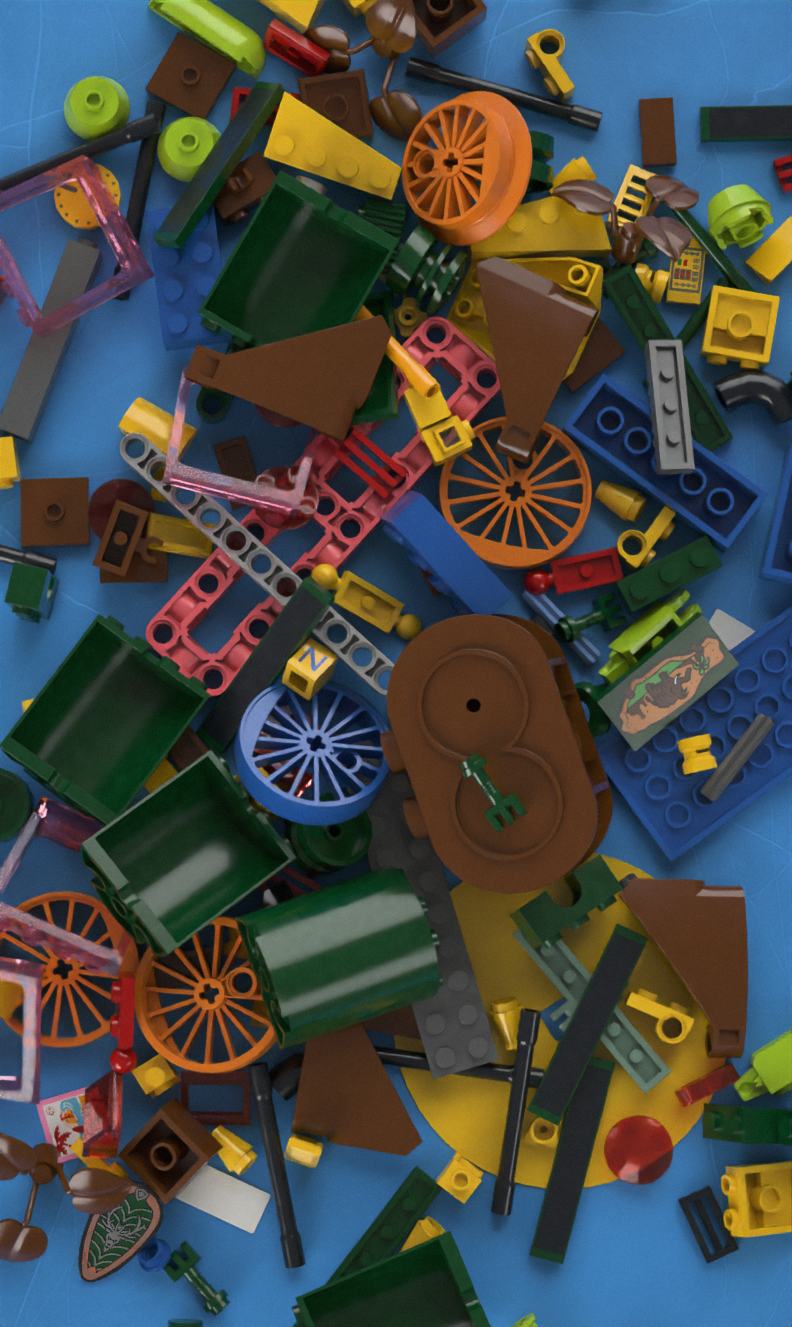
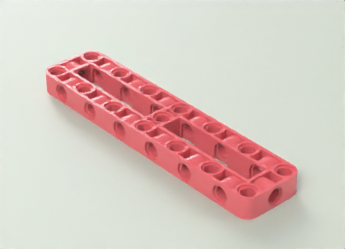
M434 316L425 320L402 345L410 356L428 372L438 363L460 383L457 390L446 401L451 412V418L458 415L461 422L467 419L471 425L501 391L496 363L443 317ZM432 329H440L445 334V339L441 343H432L428 340L427 333ZM397 367V380L400 383L398 390L399 405L404 399L403 393L408 389L407 384L410 382ZM483 373H488L495 378L496 383L490 388H483L477 383V377ZM383 421L352 425L349 428L353 431L357 428L363 435L369 438ZM454 427L450 428L451 432L447 437L441 438L446 448L453 445L459 438ZM418 429L415 431V435L399 453L396 452L391 457L392 460L407 472V475L405 476L406 481L404 485L395 488L386 499L382 498L370 486L354 503L352 501L348 503L327 483L344 465L333 454L340 448L342 442L321 434L240 524L247 530L254 526L262 528L264 537L260 542L269 548L299 513L303 511L324 530V535L290 569L298 575L304 571L312 573L313 569L319 564H330L338 571L383 522L380 517L409 490L411 491L434 466L432 462L433 456L426 443L422 442ZM358 440L353 443L358 448L362 445ZM349 449L344 453L349 458L353 455ZM387 465L382 467L388 474L394 472ZM376 474L373 477L384 489L388 486V483ZM297 477H304L308 479L310 486L305 492L297 493L292 490L291 483ZM324 499L331 500L335 504L334 511L326 516L316 511V505ZM346 522H355L359 525L360 532L356 537L347 538L343 536L341 528ZM233 534L227 541L228 548L234 551L241 550L246 544V538L241 534ZM219 548L208 557L149 622L145 633L147 642L162 657L167 656L180 666L178 672L188 679L194 676L205 684V677L208 673L216 671L222 674V685L217 689H207L206 692L210 694L209 698H219L222 696L261 641V639L254 638L250 634L251 626L255 622L262 621L267 623L270 628L284 608L272 596H269L263 603H258L233 631L229 641L216 654L213 653L211 655L202 648L189 634L245 574ZM212 576L217 578L219 582L218 588L213 593L201 591L200 583L205 577ZM283 580L279 583L277 592L283 597H289L295 593L297 586L291 580ZM162 626H167L173 632L171 640L164 644L156 642L154 637L156 630Z

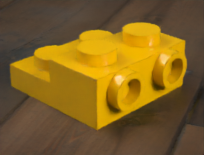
M713 285L699 356L707 357L706 363L717 366H725L727 361L740 363L739 368L742 370L759 371L760 366L766 367L770 359L780 297Z
M792 1160L725 1166L726 1174L721 1177V1189L725 1195H728L729 1209L725 1210L723 1219L725 1227L731 1230V1236L746 1238L792 1232Z

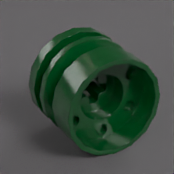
M419 225L412 232L398 254L386 278L384 287L402 298L408 295L413 287L419 289L415 305L418 307L422 306L428 296H431L432 298L426 312L434 316L451 299L460 284L469 253L460 250L453 261H450L449 259L455 245L449 243L438 254L435 252L439 236Z

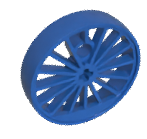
M328 680L308 701L280 682L257 695L243 714L235 739L234 755L236 769L250 795L272 813L284 819L307 825L341 823L367 810L383 790L390 767L382 750L380 733L388 731L389 728L380 712L372 703L358 692L342 684ZM299 704H310L311 727ZM289 705L296 722L279 707ZM318 705L330 708L320 730H318ZM336 711L347 716V718L326 733ZM271 715L282 726L268 721V717ZM354 723L362 728V730L340 735ZM262 731L276 738L259 737ZM368 739L373 744V746L350 745ZM254 748L279 750L277 752L252 757ZM361 758L378 759V768L362 762ZM290 760L269 777H264L258 770L260 767ZM341 763L349 765L352 769H346ZM297 766L300 768L288 793L274 786L276 782ZM306 772L312 774V801L294 796ZM319 772L322 773L335 801L321 802L319 800ZM362 774L373 779V782L369 786H365L357 779L358 775ZM349 786L356 795L346 798L340 787Z

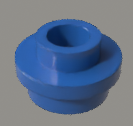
M152 1238L137 1254L140 1266L149 1273H155L163 1269L171 1257L169 1244L162 1239Z

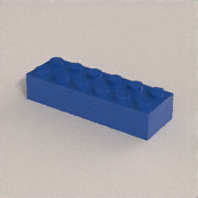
M603 373L563 426L562 432L578 447L632 487L641 491L643 495L662 509L666 506L675 512L674 517L700 537L707 535L711 544L724 553L768 494L694 439H692L695 469L691 474L656 473L657 461L654 460L655 447H653L654 434L651 432L653 421H650L651 408Z

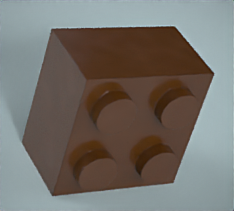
M412 0L417 19L416 38L432 59L486 20L487 7L481 0Z
M174 1098L155 1113L121 1150L118 1156L167 1204L191 1183L219 1153L223 1146Z

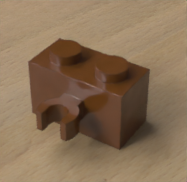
M261 151L238 163L213 201L215 211L224 226L231 222L233 225H237L250 216L249 212L260 206L276 178Z
M119 499L116 500L92 565L125 577L135 551L139 552L145 561L156 563L158 558L150 556L147 552V547L152 543L163 546L164 541L158 537H148L147 539L141 537L150 511Z

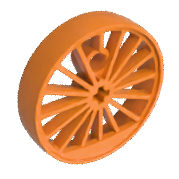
M506 416L488 420L472 428L475 438L471 440L472 443L477 439L480 441L503 479L468 454L463 453L443 464L438 484V503L440 514L486 565L504 570H525L549 563L562 555L576 541L590 513L592 482L586 461L575 443L561 430L545 421L540 434L550 440L541 453L537 456L534 450L531 457L532 465L527 469L517 468L513 463V458L506 456L507 474L484 438L489 433L503 429L507 420ZM554 442L568 455V457L528 481ZM461 457L499 485L453 475L451 471L457 459ZM571 461L579 476V479L532 486ZM448 482H459L497 492L448 499ZM581 485V504L533 492ZM513 486H518L519 492L524 494V497L518 496L517 501L510 500V494L505 491L512 490ZM499 498L459 524L455 523L450 511V506ZM532 500L578 510L579 515L575 525L570 528ZM502 504V507L480 537L461 530ZM528 506L565 531L567 536L559 544L552 546ZM521 508L547 550L527 548ZM508 509L501 543L485 539L504 511ZM514 510L516 511L521 547L506 544Z
M74 891L48 892L30 898L18 905L0 923V950L4 939H7L47 964L0 958V964L20 966L15 973V980L11 981L25 988L23 992L27 994L19 1000L15 1009L50 983L52 984L28 1025L20 1021L14 1013L10 1020L1 1017L3 1021L27 1040L55 1048L82 1046L110 1033V1020L106 1021L76 980L111 1000V993L83 978L80 974L118 979V974L81 969V967L117 958L119 971H132L135 976L142 959L139 944L116 921L101 899L85 893ZM67 900L69 901V910L62 952L50 903ZM76 902L94 907V912L69 953ZM44 905L56 954L26 916V913L38 906ZM101 913L108 932L75 956L97 916ZM20 918L51 958L8 934ZM111 938L115 953L79 962L80 959L106 939ZM64 959L65 964H72L73 970L68 972L67 979L64 978L63 974L56 973V968L61 966L60 960ZM28 968L36 969L40 974V982L34 988L25 986L22 981V975ZM58 985L52 1033L49 1036L33 1030V1026ZM71 985L101 1023V1027L93 1032L84 1034L82 1031ZM64 986L77 1032L76 1037L57 1036Z
M220 915L208 924L215 925L212 974L199 933H196L192 938L204 976L180 947L176 948L174 952L199 982L159 963V956L152 953L150 946L144 953L135 975V1015L145 1038L161 1056L171 1063L198 1073H225L243 1068L263 1056L277 1041L269 1019L231 1000V998L263 1000L262 995H257L261 986L253 969L249 968L251 966L249 959L229 973L243 945L241 935H239L219 975L223 927L229 926L239 930L235 918ZM155 967L195 987V989L158 987ZM243 973L249 974L253 981L251 989L246 993L240 992L236 986L237 978ZM209 986L219 990V994L214 996L215 1002L206 999L205 994L210 992ZM159 993L194 995V998L163 1008ZM197 1003L171 1028L169 1027L165 1013ZM228 1005L269 1026L259 1042ZM201 1010L180 1052L173 1034ZM223 1011L253 1046L248 1052L237 1057ZM208 1015L205 1061L202 1063L189 1059L187 1055ZM217 1015L230 1061L214 1064L212 1056Z

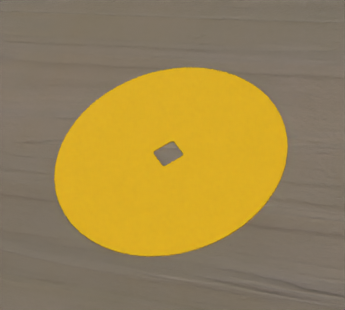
M593 853L582 864L555 882L530 892L518 894L493 893L474 887L465 881L450 891L499 1056V1060L490 1063L514 1065L517 1050H505L504 1043H502L489 1014L492 1010L491 1003L493 1001L506 997H517L518 1003L522 1004L523 1008L542 1011L564 997L512 935L519 928L510 915L545 891L558 906L570 907L573 901V894L564 879L598 855H601L618 882L629 873H634L637 878L655 879L654 877L621 860ZM622 890L614 895L617 902L602 912L597 907L587 913L590 920L574 931L570 925L561 930L560 933L563 936L561 940L592 976L616 924H620L648 938L628 980L629 985L621 995L623 999L617 1004V1007L672 1072L645 1094L599 1040L592 1056L615 1062L583 1188L613 1182L629 1176L652 1164L670 1151L704 1112V1103L710 1102L721 1078L726 1058H708L705 1049V1036L707 1032L706 1026L709 1022L663 953L619 897ZM641 988L657 995L656 1002L668 1007L670 1002H674L690 1009L687 1016L695 1019L690 1032L688 1031L686 1037L676 1044L660 1040L654 1031L656 1017L624 1004L628 992L637 994L638 989ZM540 1018L538 1038L534 1046L531 1067L544 1068L545 1073L560 1040L556 1041L542 1018ZM666 1019L662 1025L664 1035L666 1037H674L678 1034L680 1024L677 1019ZM394 1035L396 1049L425 1053L422 1040ZM400 1067L407 1088L418 1109L438 1135L461 1156L481 1169L498 1176L511 1084L452 1074L433 1079L431 1071ZM528 1087L514 1181L523 1185L546 1188L557 1146L548 1148L545 1144L540 1143L530 1145L525 1139V1134L530 1128L528 1117L531 1113L527 1111V1108L537 1089ZM565 1111V1113H564V1115H563V1117H562V1119H561V1120H562V1125L558 1128V1133H557V1138H558V1139H559V1137H560V1133H561V1130H562V1126H563V1122H564V1118H565L566 1111ZM542 1126L540 1128V1131L542 1133H545L547 1131V1128L545 1126Z

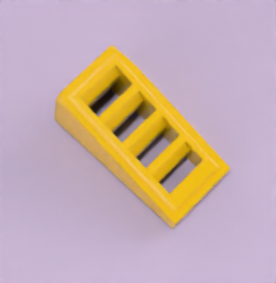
M630 164L614 202L617 206V213L621 211L636 218L645 216L653 196L647 193L644 186L631 180L633 176L647 180L656 174ZM630 188L645 194V200L626 193L627 189ZM623 199L642 206L640 211L621 204ZM611 213L605 224V227L612 229ZM617 215L618 228L622 227L624 223L632 222Z
M293 1132L290 1135L284 1157L289 1161L315 1168L324 1144L321 1141Z

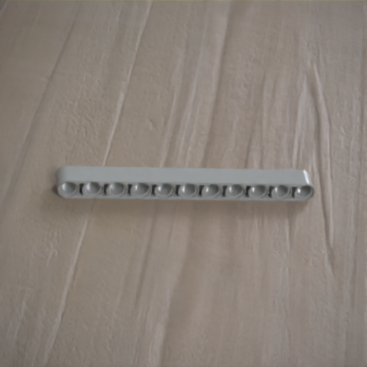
M135 432L123 437L119 449L125 462L282 607H285L292 596L283 597L277 592L279 583L283 580H291L296 584L297 590L303 580L147 437ZM136 442L144 444L145 452L141 457L131 458L128 456L127 450L131 444ZM165 465L170 468V475L165 481H156L152 478L153 470L157 466ZM184 488H191L196 493L193 502L186 505L177 501L179 491ZM209 511H216L221 515L219 524L212 528L204 526L202 524L204 514ZM233 534H241L246 538V544L241 550L234 551L228 548L227 541ZM258 557H266L271 561V568L266 573L258 574L253 571L252 564ZM330 606L311 633L334 654L339 656L338 658L377 694L387 697V690L379 686L378 678L384 672H392L394 664ZM333 626H341L347 631V637L342 643H333L328 639V631ZM359 649H366L372 654L371 663L365 667L357 666L353 662V654Z

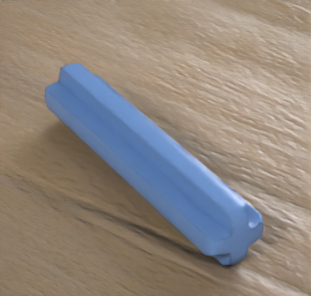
M527 590L522 593V599L554 631V625L565 615L545 594L532 595ZM579 632L577 641L572 643L564 642L587 666L594 664L601 656L600 651L581 632Z

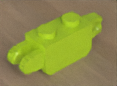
M685 588L673 593L663 603L655 602L608 646L612 651L609 654L610 660L598 672L607 684L611 685L697 612L702 613L699 605L694 603L676 615L675 612L689 600L690 594Z
M792 1029L751 1054L749 1061L751 1068L732 1083L744 1102L766 1092L771 1095L777 1092L778 1096H781L792 1089Z

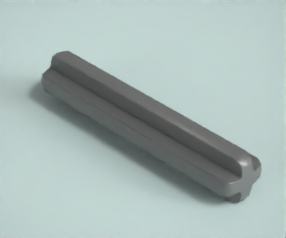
M762 713L757 715L702 787L701 793L709 800L715 801L719 798L774 726V722L768 716Z

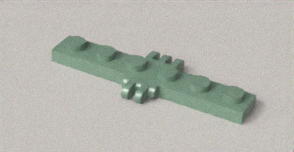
M518 929L512 935L567 1000L549 1015L555 1021L563 1013L566 1014L568 1018L558 1026L563 1032L591 978V974L562 940H559L547 949L543 943L532 949L520 929ZM616 1005L600 1041L646 1094L672 1071Z

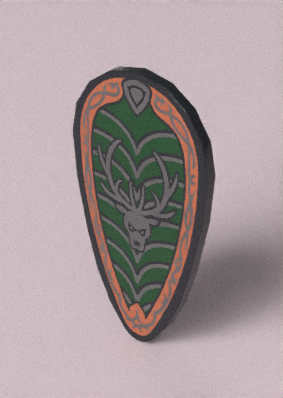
M132 1180V1187L125 1200L119 1206L104 1214H89L78 1255L79 1273L84 1281L95 1282L117 1272L132 1260L157 1233L164 1217L163 1203L148 1185Z

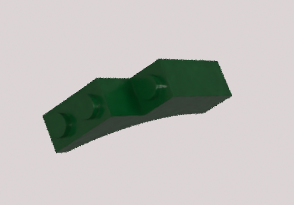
M704 1103L702 1118L703 1138L743 1144H782L792 1146V1108Z

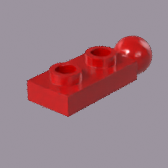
M613 547L550 561L551 572L547 573L542 569H532L526 573L523 584L525 589L532 595L544 594L553 585L555 586L556 595H562L616 583L623 579L617 548Z
M118 971V981H112L111 1000L112 1002H117L116 1016L110 1017V1036L115 1037L117 1048L110 1055V1065L119 1074L130 1073L137 1065V1055L131 1049L133 1047L136 984V978L132 971Z

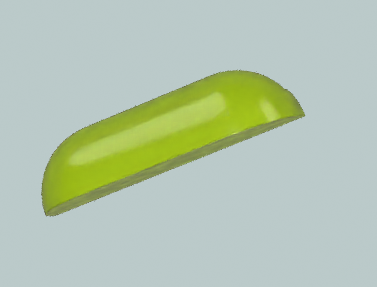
M151 0L147 5L149 9L210 50L235 63L237 68L256 81L262 74L266 64V50L259 35L211 1Z

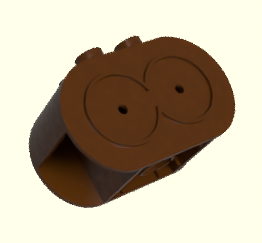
M507 614L456 616L435 623L419 633L402 651L391 672L387 689V713L392 729L380 733L382 750L393 773L407 769L415 796L403 799L405 817L413 836L419 839L429 835L433 848L444 865L461 880L485 891L501 894L526 893L555 882L582 864L597 850L609 830L613 815V795L562 648L556 639L540 625L528 619ZM476 752L480 757L484 756L488 761L483 768L504 798L515 791L528 811L527 814L521 817L513 806L510 807L516 818V821L510 825L501 814L498 815L505 827L500 832L493 828L483 814L485 810L493 806L485 792L476 783L472 775L464 778L461 774L463 769L459 764Z

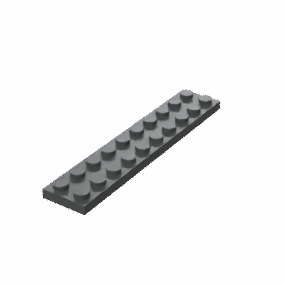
M366 740L363 742L353 744L362 746H373L371 740ZM361 758L362 762L378 768V759ZM341 763L346 769H352L349 765ZM390 769L383 790L375 802L366 810L372 826V840L366 854L371 871L387 866L403 869L416 897H423L428 909V915L425 917L429 929H433L439 939L440 948L436 950L443 985L439 987L434 997L411 1004L433 1079L499 1060V1056L440 858L433 848L430 836L416 839L405 817L403 799L415 796L407 769L395 773ZM362 774L358 775L357 779L365 786H369L373 782V779ZM348 786L347 790L349 796L351 797L353 795H356V793Z

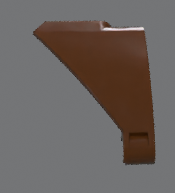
M493 256L477 263L476 271L507 419L495 450L527 464L537 446L541 428L584 336L587 337L590 333L599 309L567 295L566 290L559 284L500 257Z
M378 315L226 355L196 345L183 378L197 385L223 391L315 428L316 432L324 436L344 442L356 409H359L367 398L392 334L383 316Z
M632 878L619 897L663 953L709 1022L706 1026L707 1032L705 1036V1049L708 1058H741L745 1046L748 1002L747 921L743 888L733 885H705L704 881L695 879Z
M362 1022L306 1041L291 1131L327 1137L328 1141L338 1145L407 1156L423 1142Z

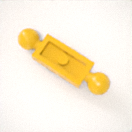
M319 564L313 569L311 577L326 590H334L332 596L336 599L333 603L386 634H389L394 626L397 635L403 640H413L421 633L422 623L416 615L400 614L405 604L352 572L344 571L342 577L339 578L336 569L330 564Z

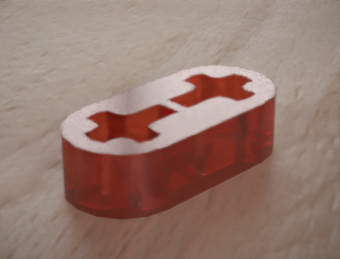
M730 1062L680 1087L675 1091V1094L681 1106L686 1107L740 1079V1076L734 1064Z

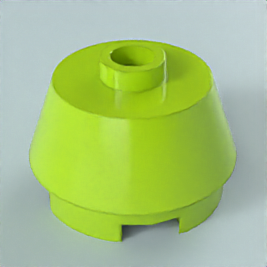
M105 76L86 77L74 84L66 95L64 101L65 120L76 135L91 141L127 124L130 116L129 97L124 88L111 78Z
M184 117L173 121L164 129L158 141L157 153L161 166L173 178L183 182H190L221 134L213 124L199 117Z
M745 184L734 185L722 190L710 200L707 206L709 236L723 250H726L727 246L732 244H738L741 249L757 242L764 236L762 229L767 224L774 223L771 215V205L755 190Z

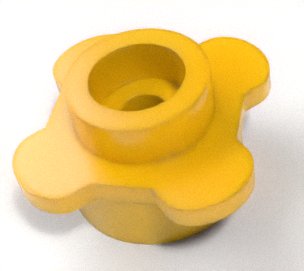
M411 297L405 298L403 304L394 309L395 324L400 330L401 336L406 338L410 337L428 319L427 313L421 312L415 305V299ZM407 314L411 315L410 320L405 319Z
M530 1113L528 1117L530 1128L525 1134L526 1141L530 1145L540 1143L545 1144L548 1148L556 1147L559 1143L557 1138L558 1128L562 1125V1120L557 1126ZM542 1126H545L547 1128V1131L545 1133H542L540 1131V1128Z

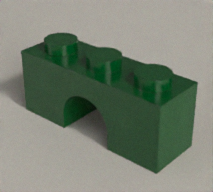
M706 535L621 579L613 587L628 615L631 616L677 589L690 585L717 571L722 566V563Z
M14 561L4 602L12 608L11 612L15 613L21 620L37 624L40 623L41 618L50 620L59 580L56 577H52V573L48 569Z
M598 855L564 879L573 894V901L570 907L558 906L545 891L510 915L532 949H535L542 943L546 949L563 938L560 933L561 930L570 925L574 931L589 921L590 918L587 913L597 907L602 912L617 902L614 895L623 888L601 855Z

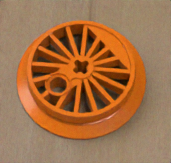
M473 91L461 94L450 101L436 106L415 127L403 157V189L421 226L438 235L439 241L446 244L452 243L455 246L479 243L498 232L514 215L526 192L532 168L531 137L523 116L506 98L492 92ZM431 138L433 139V141L439 149H435L428 145ZM478 180H481V186H480V187H479V185H478L477 182H476V181H478ZM470 194L476 201V204L474 206L472 205Z

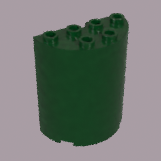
M280 170L199 309L198 315L202 319L200 325L216 335L220 333L230 340L228 347L238 352L351 323L362 307L399 240L353 212L340 208L331 199Z
M99 614L2 741L0 749L10 760L23 766V771L60 800L87 818L91 816L96 822L105 827L124 813L210 697V694L206 692L208 689L207 685L194 676L188 679L178 672L180 666L172 659L164 656L160 660L152 655L150 651L153 647L146 640L137 635L133 639L123 632L125 626L110 615L104 618Z
M212 750L92 835L80 846L82 863L93 871L95 878L90 881L109 912L137 943L142 945L148 942L152 953L160 957L169 955L297 858L294 855V848L289 840L284 836H279L272 827L273 822L270 816L264 810L256 811L250 805L249 800L252 798L250 793L242 783H237L232 777L227 762L221 756H216Z
M387 866L235 918L251 967L259 980L262 991L261 995L280 1050L423 1001L437 994L439 987L443 985L436 950L440 948L439 939L433 929H429L425 917L428 915V909L423 897H416L402 868L397 869L394 866Z
M451 1231L295 1298L297 1304L291 1306L298 1325L305 1324L306 1327H491L476 1295L473 1283Z

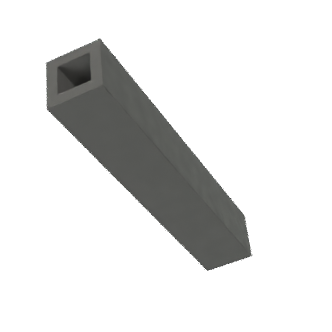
M79 238L78 242L68 239L1 413L0 433L30 444L34 440L103 260L101 251L97 250L98 245L89 240Z

